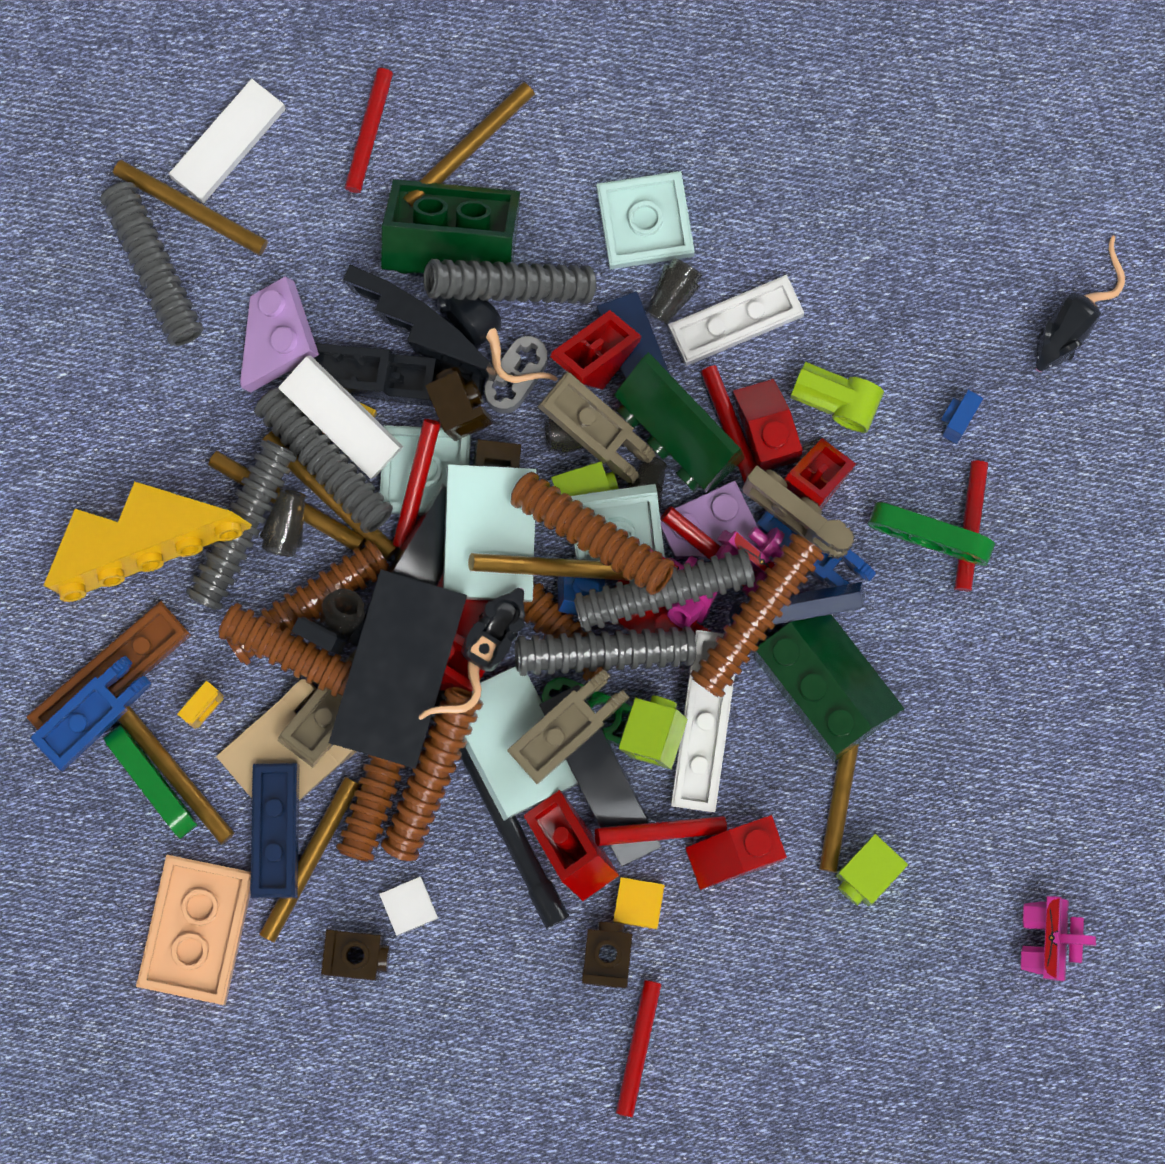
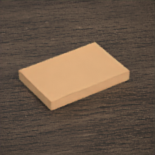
M166 854L136 987L226 1005L250 899L251 872Z

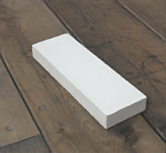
M251 79L170 171L171 179L204 204L285 111V105Z
M785 275L668 324V329L686 367L802 318L804 311L788 276Z
M311 355L306 356L278 387L370 479L375 478L404 447Z

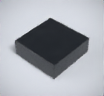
M298 617L292 629V632L329 652L341 654L347 643L346 637L306 617Z

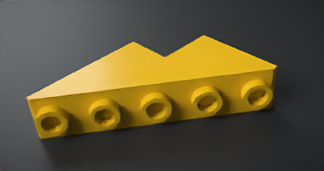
M134 481L118 522L74 509L43 586L59 594L61 601H78L84 598L89 591L100 587L119 585L124 582L125 577L141 571L150 572L157 570L164 565V562L176 557L196 555L203 550V547L217 541L237 539L242 535L243 531L250 529L252 524L233 511Z

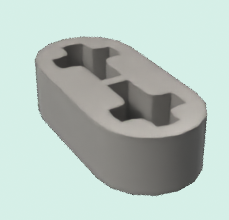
M524 336L517 339L510 346L501 359V367L507 374L513 376L544 372L548 364V353L545 344L540 339L533 336ZM532 348L535 349L538 363L535 365L529 362L521 373L517 371L521 364V356L518 353L521 350L528 353ZM497 374L494 382L487 380L485 384V398L488 406L500 414H509L516 411L539 379L514 383L511 389L515 397L512 400L505 397L499 402L496 400L497 392L494 388L497 385L504 388L508 382Z

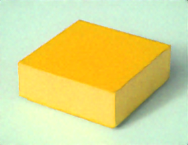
M206 680L177 715L194 729L199 728L224 700V695Z
M621 877L613 922L657 930L665 885Z

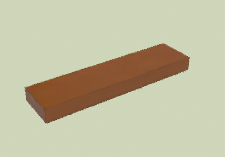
M160 601L26 716L27 719L39 730L94 677L99 678L117 660L127 656L133 665L122 678L108 687L113 695L118 698L133 681L149 673L186 641L191 634L164 603Z

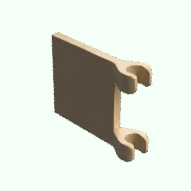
M306 679L299 680L282 699L216 756L251 798L253 764H299L300 801L337 767L357 753V751L333 745L312 768L278 742L280 734L297 715L295 711L304 706L317 691L313 684L306 683Z

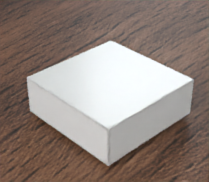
M422 877L379 894L396 936L439 919Z

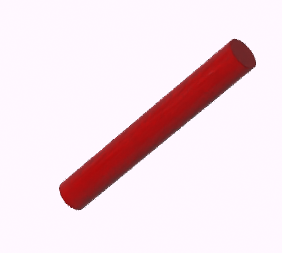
M377 68L344 187L350 192L361 193L393 77V72L385 68Z
M709 366L701 370L700 373L723 431L741 448L745 457L738 465L745 483L749 474L756 467V464L717 366Z
M432 419L423 420L393 539V545L399 548L416 524L441 425L440 422Z
M979 460L971 461L962 528L976 533L980 532L988 463ZM958 559L955 590L972 591L975 564Z
M672 506L660 518L662 522L709 560H711V556L716 555L721 547Z
M724 816L604 827L595 829L594 838L597 846L717 835L727 831V822Z
M644 980L615 1114L633 1118L661 983Z

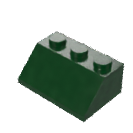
M393 179L382 223L381 269L395 270L402 274L424 273L426 265L431 259H438L440 262L447 259L452 260L453 263L457 260H463L466 263L470 260L478 261L479 264L482 261H488L491 264L503 262L504 265L508 262H514L521 191L440 183L424 184L418 181ZM411 191H422L424 195L414 202L413 207L403 199Z
M649 352L640 360L614 394L622 404L616 411L633 428L641 424L648 431L651 437L646 440V443L662 460L670 455L681 466L676 474L693 492L700 486L706 494L709 493L745 459L741 448Z
M832 614L792 621L758 646L759 649L754 652L756 662L833 762H836L845 753L905 710Z

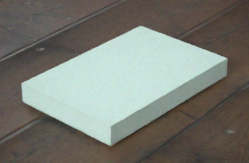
M448 464L443 588L465 594L468 600L491 601L512 592L516 588H522L524 590L523 602H532L533 575L470 571L468 560L471 553L534 557L535 520L533 519V514L526 515L522 512V507H513L511 505V494L519 479L529 472L536 473V469Z
M515 666L481 682L480 700L483 702V707L475 712L478 715L477 721L470 723L473 729L472 733L465 735L467 740L466 749L503 820L505 821L543 802L558 790L564 792L578 785L567 760L561 763L543 781L536 784L507 751L545 717L539 706L542 701L529 676H520Z

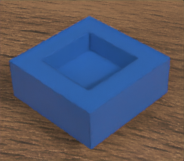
M968 389L962 401L953 398L941 419L948 424L942 437L958 444L981 404L983 397Z
M559 576L558 611L578 616L574 602L575 594L581 592L583 596L589 595L590 589H595L596 592L603 591L602 587L605 586V579Z

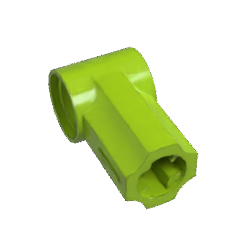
M805 362L790 398L832 415V419L843 427L856 432L867 433L883 398L884 390L868 380L859 377H849L847 379Z

